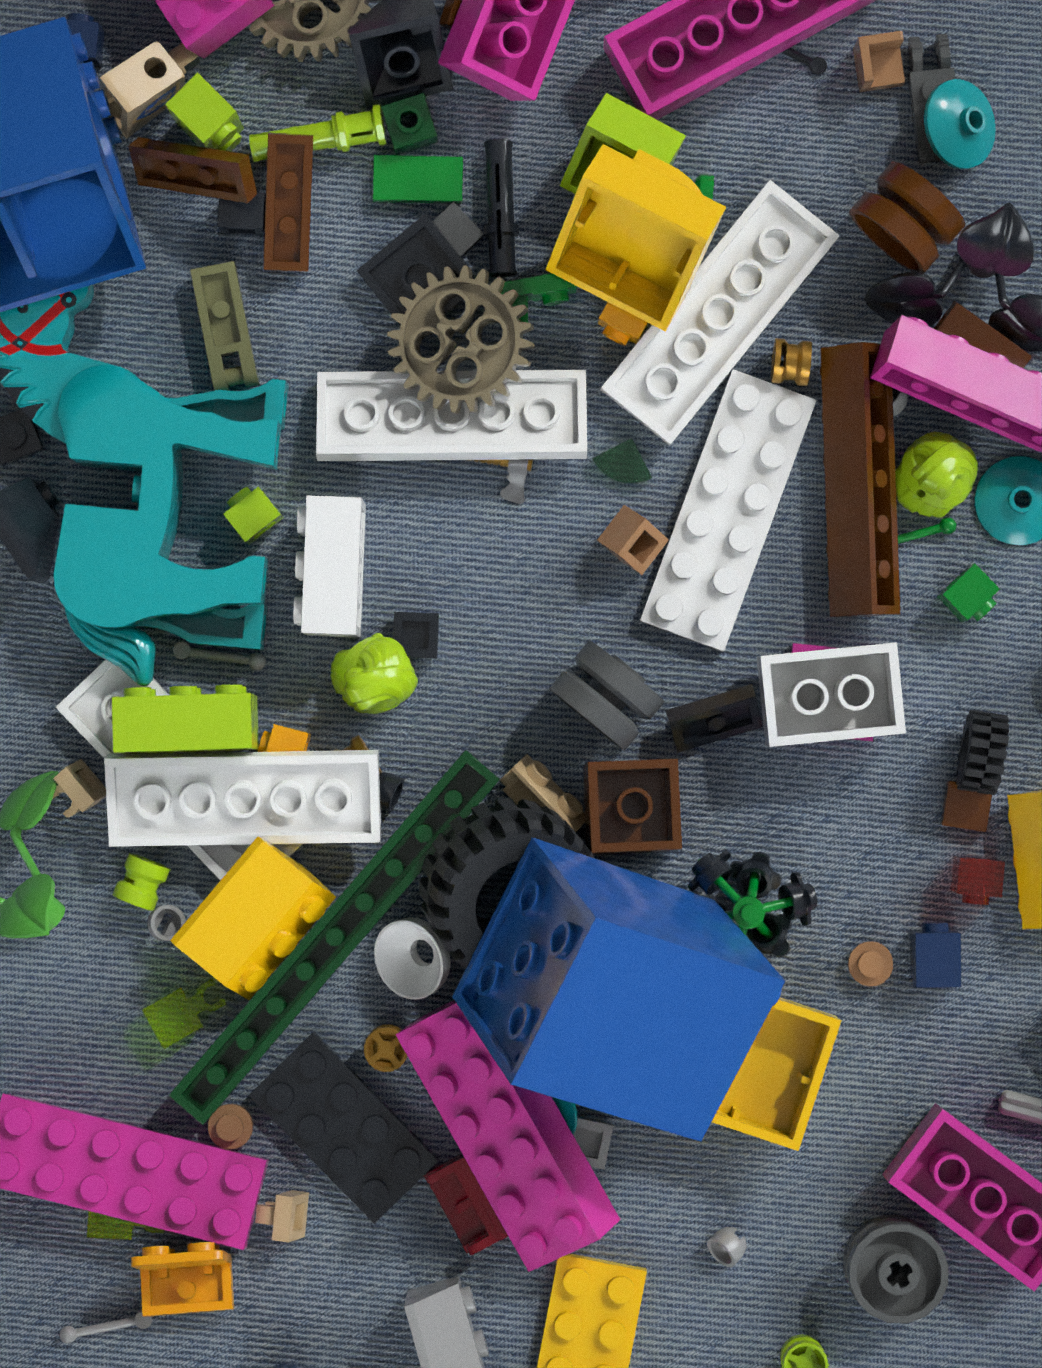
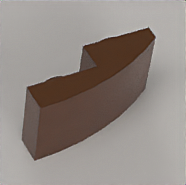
M956 301L952 302L934 327L935 330L944 334L962 337L968 341L969 345L987 353L1003 355L1010 363L1024 368L1032 358L1030 354Z

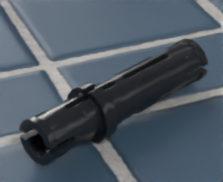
M493 139L484 142L486 152L488 224L483 228L484 237L488 238L489 276L505 278L517 275L515 237L519 235V225L514 224L513 142L507 139Z

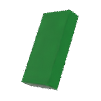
M374 155L373 202L451 204L454 202L455 204H462L463 157Z

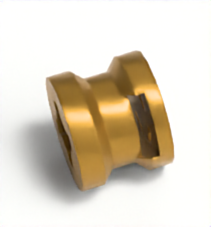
M775 338L771 365V383L780 384L784 380H794L797 385H808L812 357L811 341H801L797 345L788 344L785 339ZM784 355L783 366H780L781 356Z
M383 1024L374 1028L368 1035L364 1044V1056L368 1064L374 1069L381 1072H392L400 1068L406 1061L407 1054L395 1035L402 1030L400 1027L392 1024Z

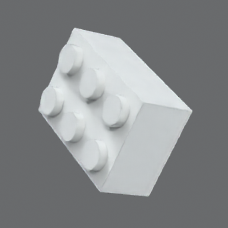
M307 495L306 506H298L297 533L305 536L304 551L296 552L295 577L299 581H303V597L294 598L293 620L294 624L301 626V633L307 636L361 638L366 504L361 497Z
M897 642L757 657L765 746L774 747L906 733Z

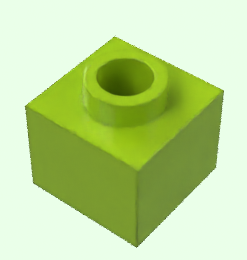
M247 486L237 492L227 501L230 509L223 513L248 545L284 518L259 486L253 491Z

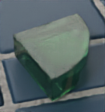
M632 438L592 458L595 466L605 476L614 481L637 484L652 479Z

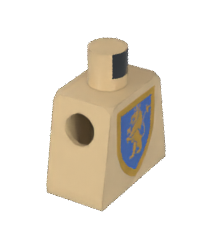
M156 41L100 77V90H104L111 110V116L109 117H115L118 128L126 138H129L167 108L165 104L184 86L185 74L200 64L198 55L186 49L183 43L167 53L164 47Z

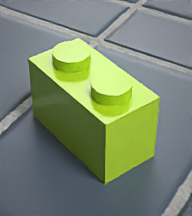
M198 72L165 104L175 123L199 147L231 152L242 140L240 133L244 130V127L236 110Z

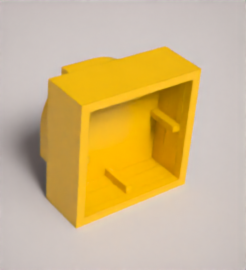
M602 144L582 176L545 270L666 332L689 291L726 206L704 196L687 175L672 165L640 149L634 158H630Z
M780 997L768 1013L712 1123L799 1151L842 1020L835 1015Z

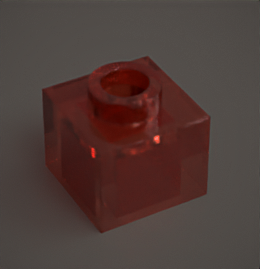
M954 856L951 892L962 894V903L989 905L990 897L1002 898L1005 862Z

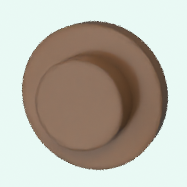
M866 941L858 944L851 951L848 958V969L853 979L864 986H877L884 983L890 977L893 970V958L884 945L874 941Z
M222 1105L209 1118V1136L221 1148H239L252 1135V1117L240 1105Z

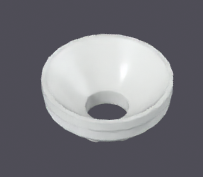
M413 917L395 920L381 930L375 941L374 959L377 971L383 982L397 995L414 1000L426 998L436 992L446 982L451 965L450 953L445 949L432 930V926L427 921ZM419 940H424L431 946L434 955L432 963H426L419 957L416 948Z

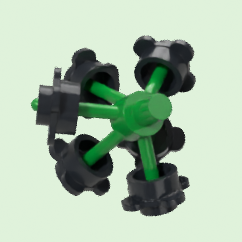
M727 850L717 857H714L712 853H708L700 858L692 868V873L695 877L688 884L690 891L700 887L703 891L699 895L714 899L712 893L720 889L732 901V908L722 899L714 900L739 925L740 930L745 935L746 933L748 934L749 940L762 954H774L778 958L787 955L790 950V945L787 942V932L792 926L791 920L799 918L803 926L811 924V910L817 907V896L813 886L810 883L804 884L799 872L791 873V883L780 886L781 876L773 871L769 864L770 857L764 852H755L752 858L743 862L733 861L730 866L726 863L731 856ZM730 877L736 878V887L743 897H740L727 883ZM779 887V900L763 904L758 900V898L767 895L770 890H775ZM779 909L783 912V914H779L776 917L771 914H765Z

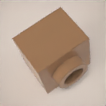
M623 505L597 541L621 562L643 575L669 539L646 518Z

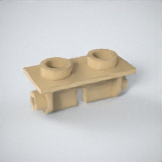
M528 754L499 780L505 786L503 791L517 805L518 801L525 799L536 802L541 808L547 806L555 811L563 821H566L575 833L585 823V813L580 802L570 793H564L552 780V775L547 767L541 762L533 760Z

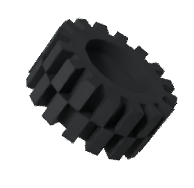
M978 710L969 711L963 728V738L960 741V753H958L957 789L990 795L997 793L1001 783V774L1003 775L1004 760L1007 756L1006 746L1009 741V736H1007L1009 732V718L1007 715Z

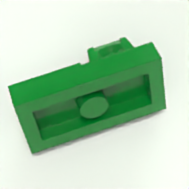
M550 273L505 282L501 294L503 295L513 289L517 291L519 295L512 304L513 307L525 305L528 308V300L531 299L533 301L542 300L543 306H551L568 302L569 294L576 293L577 286ZM528 312L519 318L520 322L528 323Z

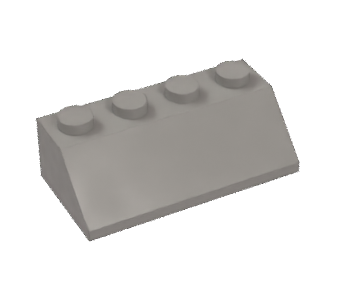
M456 1276L407 1290L404 1308L421 1368H485L482 1357L489 1356V1351L483 1330L474 1331L470 1314L477 1312L471 1287L466 1286L462 1288L460 1278Z

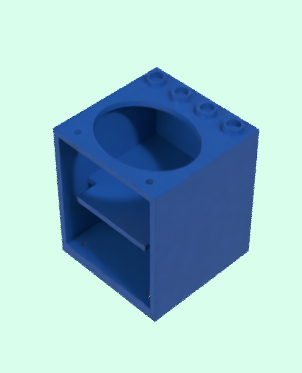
M65 17L0 36V312L146 269L115 144L122 143L121 134L115 117L106 118L111 116V110L104 90L95 91V89L100 88L93 62H83L89 60L83 37L80 32L72 35Z
M532 837L452 997L511 1085L701 1142L772 1006L778 1002L785 979L714 899Z

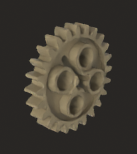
M280 0L273 2L275 6L257 18L249 30L255 37L265 33L261 43L267 49H270L278 42L277 53L283 58L294 48L295 58L299 62L304 61L307 51H311L314 59L317 62H321L323 49L328 48L335 57H338V43L341 41L352 48L348 30L371 10L368 6L369 3L381 0H330L340 6L338 13L332 12L320 0ZM314 10L322 11V20L319 25L311 29L303 27V20L309 12Z
M463 265L459 278H456L453 270L447 266L444 267V280L439 281L435 275L429 272L427 273L429 287L424 289L416 283L411 284L416 295L413 301L406 297L399 298L407 310L405 314H391V318L400 323L401 326L400 330L387 332V336L399 341V346L390 349L388 355L402 358L403 361L393 370L396 374H410L403 384L405 389L411 390L421 386L417 395L419 401L424 402L433 394V408L441 410L446 401L449 400L452 413L459 414L462 402H466L470 412L476 413L478 411V399H483L488 406L494 407V392L498 391L506 397L510 396L509 389L505 384L509 379L522 383L523 380L515 369L517 366L530 367L531 362L522 357L521 353L522 350L535 348L534 343L523 339V334L533 330L534 326L531 323L520 322L519 320L529 311L525 305L512 306L519 295L517 291L513 289L503 295L501 294L505 284L502 278L498 277L488 285L489 272L481 269L476 278L472 279L470 267ZM462 297L466 304L464 314L459 319L449 320L445 314L447 302L452 298ZM484 306L485 312L469 328L478 307ZM498 322L503 329L501 340L492 346L485 345L482 341L483 328L489 323ZM456 331L461 334L466 332L465 337L470 341L466 348L458 346L455 349L457 343L452 337ZM430 334H436L440 340L439 351L430 358H424L420 352L421 341ZM452 353L445 371L442 374H438V366ZM473 360L477 366L475 378L468 383H460L456 376L458 365L462 361Z

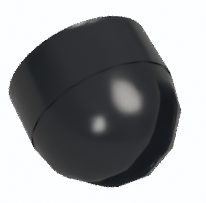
M383 772L379 774L380 808L391 812L401 796L404 778L392 773Z

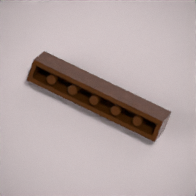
M857 342L820 348L824 437L823 464L825 468V511L827 522L826 552L828 557L830 617H869L900 614L893 389L870 378L880 347L879 343Z

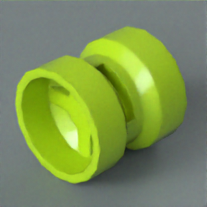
M129 853L124 864L126 869L125 877L117 882L112 895L134 906L153 911L159 899L156 891L161 883L166 882L171 869L146 857Z
M800 1334L792 1336L785 1341L781 1348L780 1361L782 1368H828L829 1366L822 1346L818 1340L810 1335Z

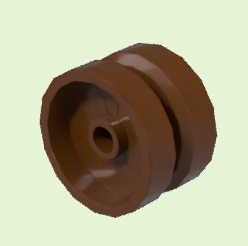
M892 161L875 181L879 194L865 192L850 209L849 214L858 228L886 255L911 272L924 274L940 256L935 242L949 245L965 227L966 223L957 208L933 184L913 169L902 163Z

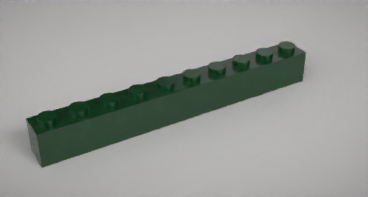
M465 750L169 1096L204 1125L422 871L425 856L428 854L434 855L436 851L432 843L439 833L446 836L452 829L449 823L460 815L463 819L467 818L472 813L471 808L479 805L500 778L469 751Z

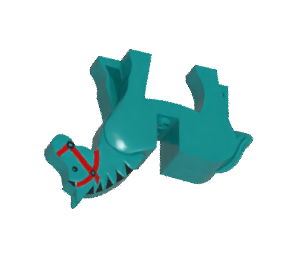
M94 285L0 312V382L15 403L33 422L52 437L66 444L69 458L79 465L142 472L141 476H134L132 486V502L138 503V511L65 504L54 568V586L58 598L64 606L69 625L75 635L91 652L119 667L140 686H148L153 681L156 648L151 637L138 628L164 630L197 645L264 651L268 606L264 605L268 559L266 557L249 556L226 567L204 570L184 567L168 559L176 537L182 504L183 466L181 450L184 448L277 470L281 430L285 429L289 389L286 380L271 379L259 387L246 391L215 390L179 398H167L125 368L68 353V347L75 330L74 316L86 309L92 302ZM227 605H247L235 610L221 608Z

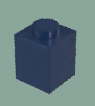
M948 922L921 923L922 931H910L911 985L916 988L962 987L961 933L949 930Z

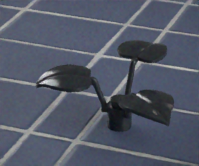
M1010 202L994 213L974 221L961 231L957 240L958 263L941 288L935 290L934 281L926 274L906 272L890 276L878 282L867 291L864 297L867 306L891 324L903 315L919 318L925 321L928 326H932L941 318L943 312L942 303L938 299L944 298L948 294L965 267H968L973 275L980 278H988L995 275L998 300L1003 308L991 313L988 324L1024 351H1042V296L1025 294L1016 297L1010 302L1006 295L1004 276L1022 274L1031 266L1034 256L1033 241L1027 225Z

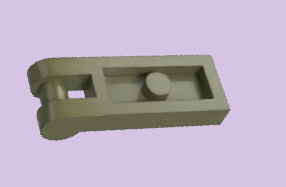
M231 261L191 269L190 272L214 390L229 391L230 386L245 384L246 388L260 385L236 263ZM239 354L241 366L225 369L222 357Z

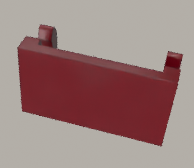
M462 1153L429 1170L424 1175L466 1254L473 1255L508 1237Z

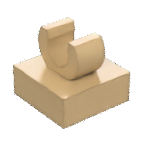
M82 759L65 767L53 778L58 784L53 799L63 792L72 800L70 808L63 813L66 818L80 811L83 813L106 797V787Z
M291 1190L277 1194L275 1202L267 1201L265 1205L257 1204L255 1223L273 1225L272 1240L289 1243L305 1237L309 1192Z

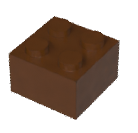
M678 759L587 762L583 765L586 846L593 855L676 852L682 850Z

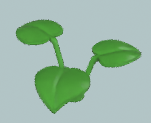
M57 770L40 774L21 784L8 796L0 811V827L3 830H11L10 836L32 877L16 888L12 893V897L7 900L0 897V936L32 938L49 935V931L58 925L65 913V906L54 897V880L49 875L39 872L21 838L22 830L33 828L49 808L57 787V783L53 779L59 773Z

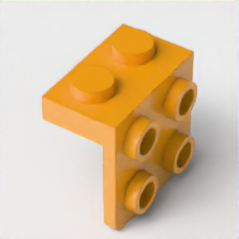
M215 1242L187 1244V1252L175 1253V1249H169V1246L142 1248V1256L131 1257V1267L140 1270L142 1316L150 1317L234 1310L232 1257L224 1250H220V1245H215Z

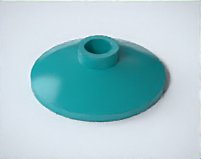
M952 79L939 84L929 95L924 110V128L927 140L934 153L945 164L956 169H969L981 164L990 154L996 134L994 114L989 101L982 91L968 81Z
M1024 456L1005 458L989 467L980 478L974 496L975 512L982 527L993 538L1009 545H1028L1042 539V462ZM1018 491H1023L1029 496V504L1026 508H1020L1014 502V496Z

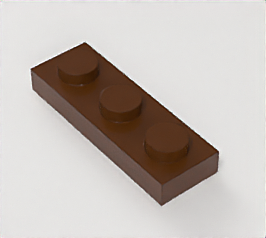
M268 133L264 270L304 272L309 270L313 135Z
M138 137L128 145L137 183L140 186L248 203L257 195L248 154Z

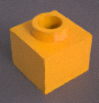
M608 302L598 319V325L604 327L602 334L623 346H626L628 340L637 344L648 325L644 320Z
M273 724L272 732H263L258 752L307 751L311 734Z

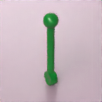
M945 517L937 525L898 535V544L941 532L945 535H951L956 531L957 524L953 518Z

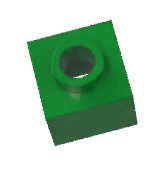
M974 563L958 575L937 597L961 622L968 621L971 617L979 621L997 604L992 597L1000 588Z

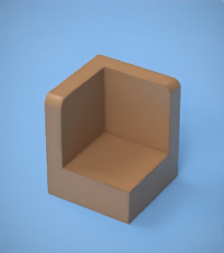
M903 31L858 37L853 47L859 93L904 86L905 77L900 46L904 41Z

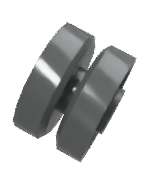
M589 640L576 655L575 661L577 666L593 680L587 684L574 673L563 671L549 690L625 751L639 732L637 726L621 712L626 706L641 719L650 720L665 701L644 683L646 680L616 655H609Z
M881 1215L865 1221L851 1235L844 1250L843 1272L849 1289L858 1303L870 1315L887 1323L907 1324L926 1317L940 1304L948 1286L949 1266L942 1247L919 1222L903 1215ZM898 1261L901 1269L897 1273L891 1274L889 1266L893 1262Z

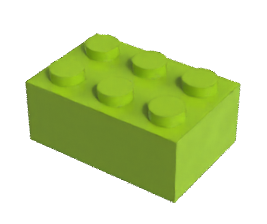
M215 685V694H201V688H197V686L169 687V695L156 696V689H151V687L123 688L124 697H112L113 753L258 750L257 696L247 693L246 686Z

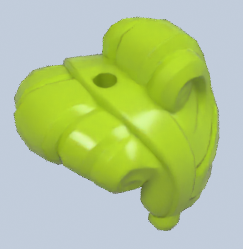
M934 431L916 439L906 449L900 465L895 470L897 501L911 513L918 512L920 515L927 517H944L952 508L962 503L972 490L978 471L975 452L970 446L949 433Z
M381 633L373 634L371 637L354 645L351 649L339 651L331 662L330 677L335 692L342 695V699L348 706L354 708L358 713L379 714L389 711L407 700L418 684L414 668L403 646L391 637H384Z

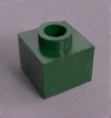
M424 93L381 106L396 155L438 143L437 133ZM415 115L418 122L414 127L405 128L402 126L401 119L403 116Z

